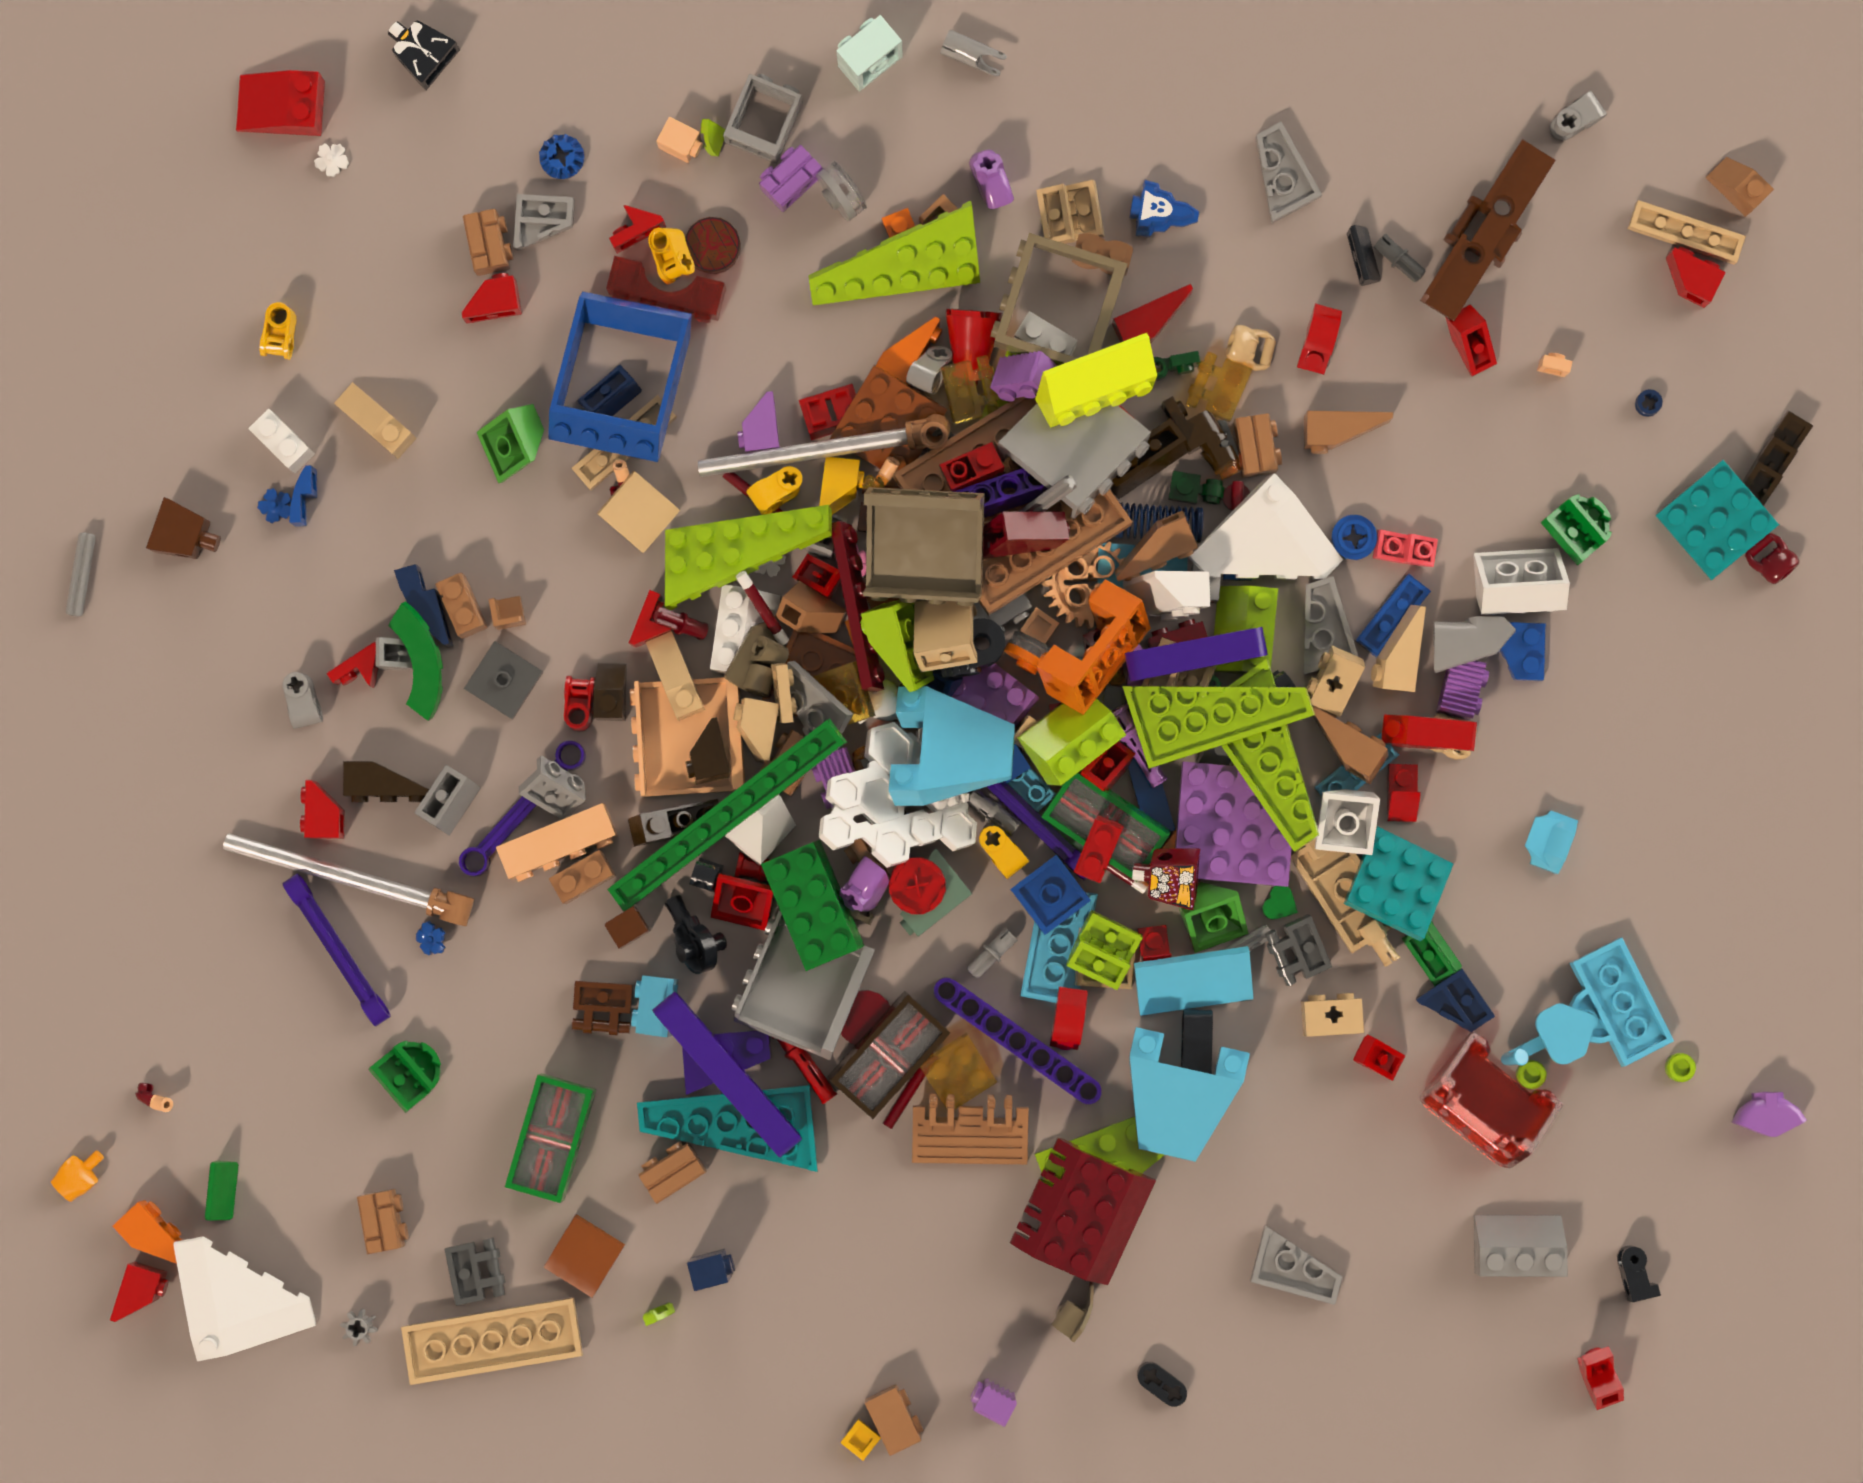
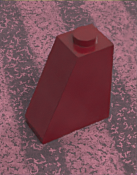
M1002 512L984 526L983 559L1058 548L1069 540L1070 527L1068 522H1066L1065 512Z

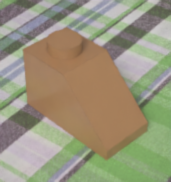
M1728 157L1706 177L1745 217L1774 190L1754 169Z

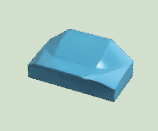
M1551 810L1547 815L1535 817L1525 843V847L1531 856L1529 864L1551 873L1559 874L1576 834L1578 820Z

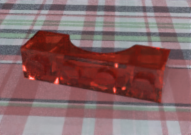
M614 256L606 289L612 295V298L627 301L630 299L642 304L691 313L695 315L694 319L710 323L711 319L719 320L726 285L725 282L696 276L693 282L682 290L673 292L663 291L654 287L647 280L642 262Z

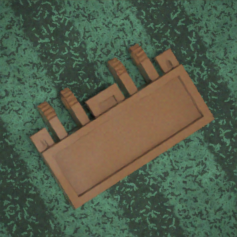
M930 1094L929 1117H925V1106L913 1105L912 1163L1027 1165L1029 1108L1016 1107V1118H1012V1095H1006L1004 1099L1005 1118H994V1109L996 1107L994 1095H988L987 1117H983V1106H958V1117H954V1094H948L946 1098L947 1117H936V1108L938 1107L936 1094Z

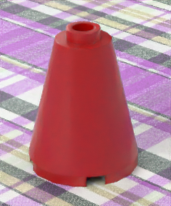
M946 309L954 373L956 379H961V385L978 386V380H984L995 338L990 337L995 320L1001 322L1003 313Z

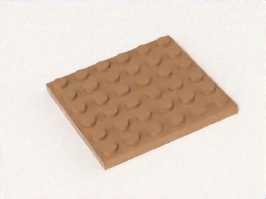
M1015 398L1014 401L1008 402L947 440L943 447L932 449L895 472L893 478L901 489L951 492L939 464L990 442L997 449L998 442L1037 404L1035 398ZM1010 457L1002 462L1004 474L1022 469ZM1033 479L1030 481V483L1033 485L1042 484L1037 479ZM1006 488L1002 492L1011 495L1016 490L1014 488ZM1110 489L1103 496L1099 493L1094 499L1095 503L1086 514L1080 513L1074 520L1070 517L1073 509L1062 500L1045 511L1065 512L1066 522H1068L1070 527L1069 540L1058 548L983 559L982 597L979 603L988 616L1132 526V520ZM984 497L985 504L989 501V499L986 497ZM1027 504L1003 512H1019ZM1002 512L984 518V526Z

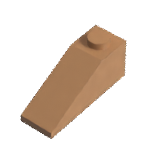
M1307 411L1304 415V449H1311L1313 454H1327L1328 450L1335 449L1389 423L1393 419V412Z

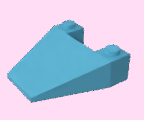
M923 686L913 692H909L906 687H898L896 714L901 727L923 728L920 764H891L888 791L895 806H924L1012 779L1015 724L927 686Z
M1136 1027L1129 1054L1138 1149L1196 1162L1244 1082L1250 1053L1220 1047L1214 1075L1158 1062L1164 1033Z

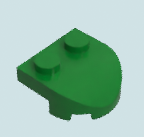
M1580 494L1570 497L1540 522L1577 566L1607 542L1612 534L1609 531L1611 515L1606 506L1595 497L1585 498L1580 497Z
M403 1041L395 1045L391 1051L374 1063L368 1070L401 1109L407 1113L428 1096L440 1079L441 1062L434 1049L426 1043Z

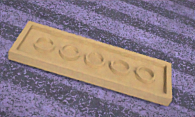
M574 1297L401 1327L410 1385L583 1356Z

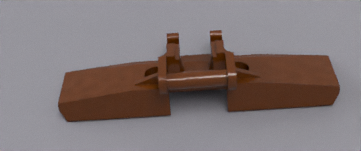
M1524 139L1521 140L1484 200L1470 196L1467 201L1469 205L1452 232L1447 233L1443 240L1451 245L1453 249L1420 299L1421 302L1448 319L1455 321L1491 262L1494 261V266L1501 268L1506 260L1507 252L1513 243L1519 240L1522 235V229L1516 223L1556 160L1529 144ZM1498 201L1508 203L1510 207L1509 213L1506 215L1498 214L1494 208L1495 203ZM1480 211L1486 217L1472 240L1469 241L1466 239L1468 236L1464 232L1476 213ZM1471 251L1480 258L1477 262H1469L1465 258V252Z

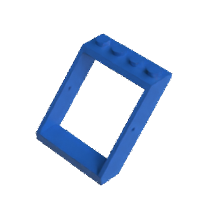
M582 291L578 299L549 409L548 439L658 462L690 341L692 314ZM585 323L677 342L656 425L564 406Z

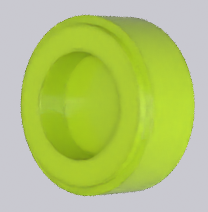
M1684 1053L1672 1054L1665 1063L1667 1076L1677 1082L1690 1080L1696 1071L1694 1060Z
M1528 1060L1525 1065L1517 1067L1516 1078L1521 1086L1528 1089H1536L1544 1084L1546 1070L1540 1062Z

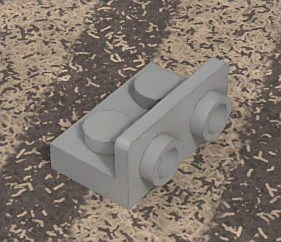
M543 756L537 759V770L519 786V795L561 820L571 815L586 801L584 781L578 775L569 773L555 761H550Z

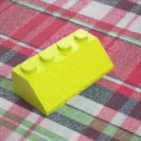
M1148 334L1139 335L1043 371L1035 400L1050 428L1059 424L1060 426L1068 425L1080 416H1092L1109 405L1115 407L1124 403L1128 398L1136 395L1142 397L1151 392L1157 378V372Z

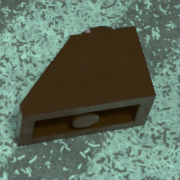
M598 663L594 686V719L601 721H626L627 664Z
M717 717L709 721L690 751V761L685 762L688 777H694L696 785L730 776Z

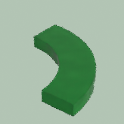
M405 601L401 603L388 626L404 643L412 663L413 685L406 705L429 721L437 711L443 691V686H441L442 658L439 647L435 645L429 632V626L422 616Z

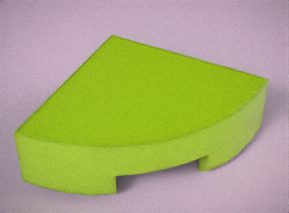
M702 119L700 130L704 134L706 144L704 148L709 155L719 157L724 141L723 134L726 129L710 119Z
M668 1302L646 1311L643 1314L645 1325L648 1326L675 1313L673 1304Z

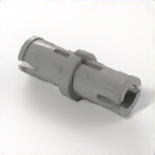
M978 789L974 790L969 796V801L967 802L969 806L985 816L987 822L990 823L992 821L1010 836L1013 835L1021 824V820L1001 807L1003 804L999 801L997 803Z

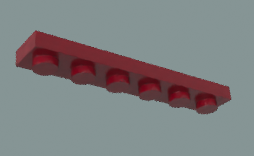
M837 521L832 523V538L862 690L874 693L884 690L883 681L885 675L883 668L879 665L878 653L868 642L867 635L863 633L861 628V614L869 609L866 599L868 596H863L866 584L863 582L861 573L863 570L862 559L858 555L856 548L858 537L851 524Z

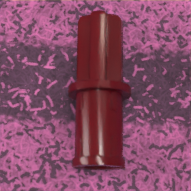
M659 607L653 614L656 624L673 629L675 634L680 635L684 633L698 640H703L708 633L709 626L707 623L688 617L687 613L681 612L678 614Z

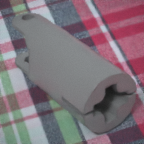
M949 30L940 52L945 56L993 76H1000L1001 73L999 70L985 64L982 60V55H991L1001 60L1007 58L1003 52L953 30Z

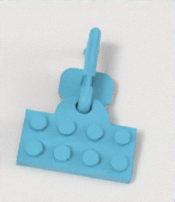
M1618 938L1569 963L1582 990L1573 996L1569 1006L1559 1003L1541 1011L1535 1020V1027L1539 1036L1504 1053L1501 1056V1062L1507 1066H1523L1528 1062V1056L1546 1048L1554 1062L1564 1065L1583 1057L1587 1052L1589 1043L1600 1044L1609 1041L1621 1067H1625L1674 1042V1039L1623 938Z

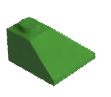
M534 404L507 409L477 431L498 483H503L535 460L544 428Z
M1200 882L1198 883L1194 910L1179 907L1195 953L1249 934L1240 897L1235 890Z

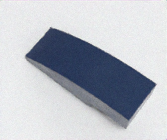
M414 564L394 570L399 587L407 603L422 616L430 628L429 632L443 645L452 647L453 642L440 594L435 588L426 590L421 568Z

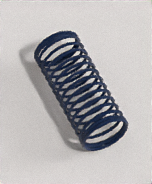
M1123 502L1120 503L1131 520L1134 509V540L1137 534L1139 511L1140 540L1143 538L1146 511V533L1150 529L1152 511L1153 525L1158 519V513L1161 520L1164 518L1165 510L1166 517L1170 516L1171 512L1173 515L1181 511L1180 506L1175 511L1173 505L1169 511L1168 506L1165 505L1162 511L1160 504L1157 506V509L1152 504L1149 511L1148 504L1143 509L1141 503L1136 511L1135 503L1131 505V509L1128 502L1125 504V507ZM1185 506L1182 510L1185 512L1188 524L1190 514L1192 515V533L1196 543H1201L1204 518L1203 508L1197 507L1194 512L1192 506L1189 508V511ZM1131 526L1127 528V539L1130 538ZM1124 531L1117 534L1115 536L1116 539H1122L1124 536Z

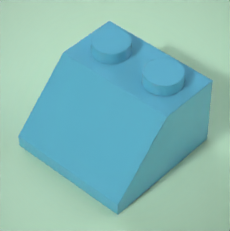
M642 975V980L636 981L635 998H639L638 1009H633L631 1026L636 1027L635 1033L659 1037L672 1036L655 1016L652 1009L671 993L677 992L679 979Z

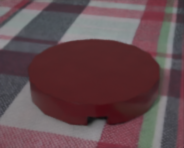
M859 990L841 1032L842 1037L850 1044L856 1045L890 1007L888 1000L877 992Z

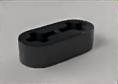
M1145 1362L1139 1366L1137 1378L1146 1390L1171 1407L1180 1406L1185 1402L1187 1390L1179 1379L1154 1362ZM1153 1368L1156 1369L1155 1375L1161 1380L1159 1385L1153 1380H1149L1148 1383L1144 1381L1146 1378L1143 1374L1145 1369L1151 1371ZM1167 1384L1174 1389L1177 1385L1180 1387L1178 1392L1181 1396L1178 1399L1173 1397L1170 1400L1168 1399L1169 1393L1162 1387Z

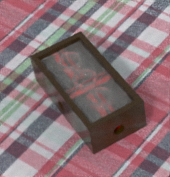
M904 991L827 1077L830 1082L859 1108L874 1119L947 1038L950 1032Z

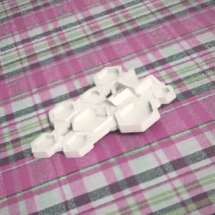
M895 722L871 728L867 731L864 757L869 761L867 768L838 775L828 780L826 799L833 805V808L829 815H825L820 819L819 838L832 850L850 846L854 843V840L862 838L872 847L871 854L888 868L909 860L910 848L930 844L938 839L952 851L972 846L976 842L977 822L968 815V792L927 804L926 806L933 812L930 814L922 809L904 815V808L908 806H895L888 791L891 764H920L923 728L916 731V736L912 732L906 733ZM863 815L873 825L869 824L867 821L857 824L855 821H853V818L855 816Z

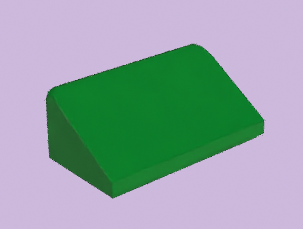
M1432 921L1422 941H1418L1408 935L1401 938L1434 986L1455 974L1462 967L1460 961Z
M217 1160L210 1163L205 1220L216 1221L233 1218L239 1166L237 1162Z

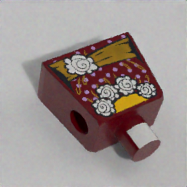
M1156 849L1153 851L1150 865L1134 863L1132 880L1149 882L1148 897L1152 900L1194 910L1201 849Z

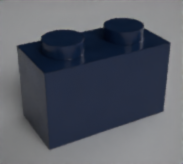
M725 1249L691 1257L687 1262L694 1291L728 1283L732 1277L731 1274L735 1271L732 1255H726Z

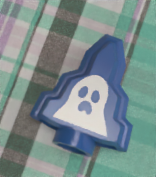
M1144 180L1141 196L1133 195L1129 218L1137 219L1136 236L1150 237L1153 232H1166L1171 226L1185 227L1197 223L1199 211L1186 202L1176 201L1172 193L1161 190L1158 183Z

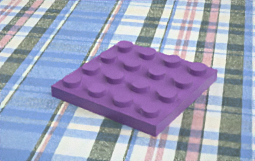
M1183 761L1175 848L1201 849L1198 879L1288 887L1291 846L1237 768L1228 765Z

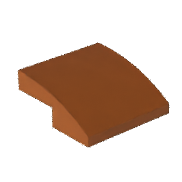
M576 1214L544 1268L593 1298L625 1244Z

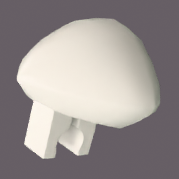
M884 679V690L874 693L862 690L861 687L862 705L859 706V711L853 715L859 724L870 717L882 721L898 719L896 714L898 687L893 682Z

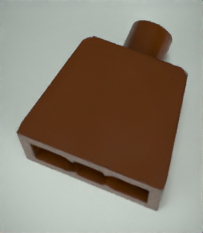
M164 497L146 549L159 554L198 559L202 548L216 552L220 545L221 536L208 532L210 527L209 520Z

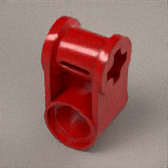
M569 675L566 676L564 720L574 731H585L592 723L596 677L585 680L573 679ZM575 711H584V721L580 724H573L571 722V715Z

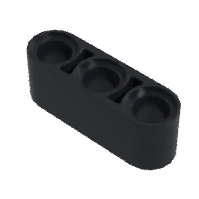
M1183 1009L1181 1067L1212 1074L1213 1011Z

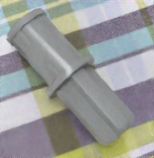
M1004 928L988 946H983L984 950L967 966L968 972L974 978H980L996 961L999 963L1001 961L1000 957L1018 940L1010 931L1008 932Z

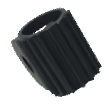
M974 619L973 644L977 637H985L988 639L990 646L985 650L975 647L977 663L940 669L942 677L957 678L983 673V668L995 664L1001 658L1005 648V635L1002 628L990 619Z

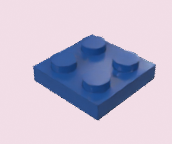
M1057 855L1010 889L1044 935L1091 901Z

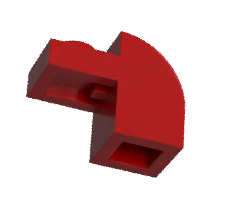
M1315 303L1297 368L1325 374L1337 339L1342 317L1341 310Z
M1059 987L1050 1046L1058 1047L1062 1050H1078L1084 1027L1087 990Z
M1609 1346L1602 1349L1599 1347L1590 1349L1585 1355L1577 1358L1581 1375L1596 1410L1624 1401V1388L1615 1372L1614 1356Z

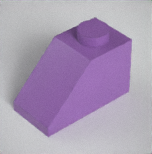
M773 391L766 392L742 422L743 431L738 432V442L740 449L745 448V453L780 448Z

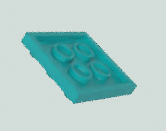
M1721 460L1655 515L1710 580L1717 577L1780 525L1724 460Z
M1377 826L1372 855L1363 854L1343 904L1418 941H1422L1426 936L1454 864Z

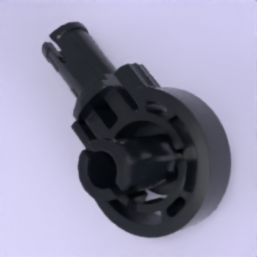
M681 895L669 898L664 904L675 922L672 931L675 933L674 942L679 961L685 963L687 968L694 974H701L714 969L717 964V951H723L727 948L724 934L718 932L712 935L706 926L700 924L696 915L691 916Z

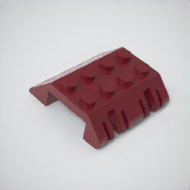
M1058 1137L1053 1150L1065 1156L1066 1159L1055 1153H1050L1048 1159L1052 1163L1063 1167L1064 1172L1060 1177L1049 1169H1043L1041 1176L1054 1183V1185L1043 1179H1038L1029 1199L1031 1204L1042 1211L1026 1205L1024 1210L1027 1215L1039 1220L1040 1224L1036 1229L1026 1222L1019 1221L1016 1228L1025 1234L1015 1231L1009 1243L1031 1257L1085 1281L1108 1285L1156 1180L1129 1168V1170L1116 1166L1082 1151L1078 1145Z

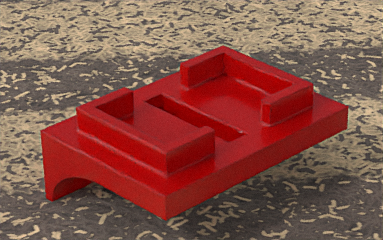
M853 384L799 400L811 441L831 435L856 395ZM830 399L837 417L835 421L831 420L826 401Z

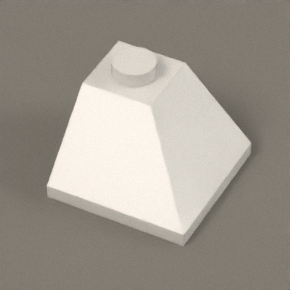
M1343 789L1322 792L1317 827L1319 836L1316 837L1315 849L1372 855L1380 798L1374 792Z
M778 795L725 837L760 866L794 829L796 824L781 796Z

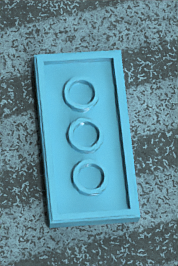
M1085 892L1091 901L1046 935L1043 934L1034 922L1020 996L1056 1003L1059 987L1080 989L1081 986L1075 985L1076 970L1068 967L1066 963L1078 937L1079 928H1082L1090 911H1095L1098 894Z
M1248 946L1134 963L1140 1016L1254 999Z

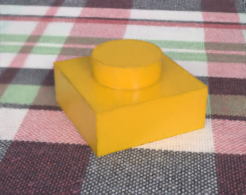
M858 1418L840 1443L864 1461L881 1437Z

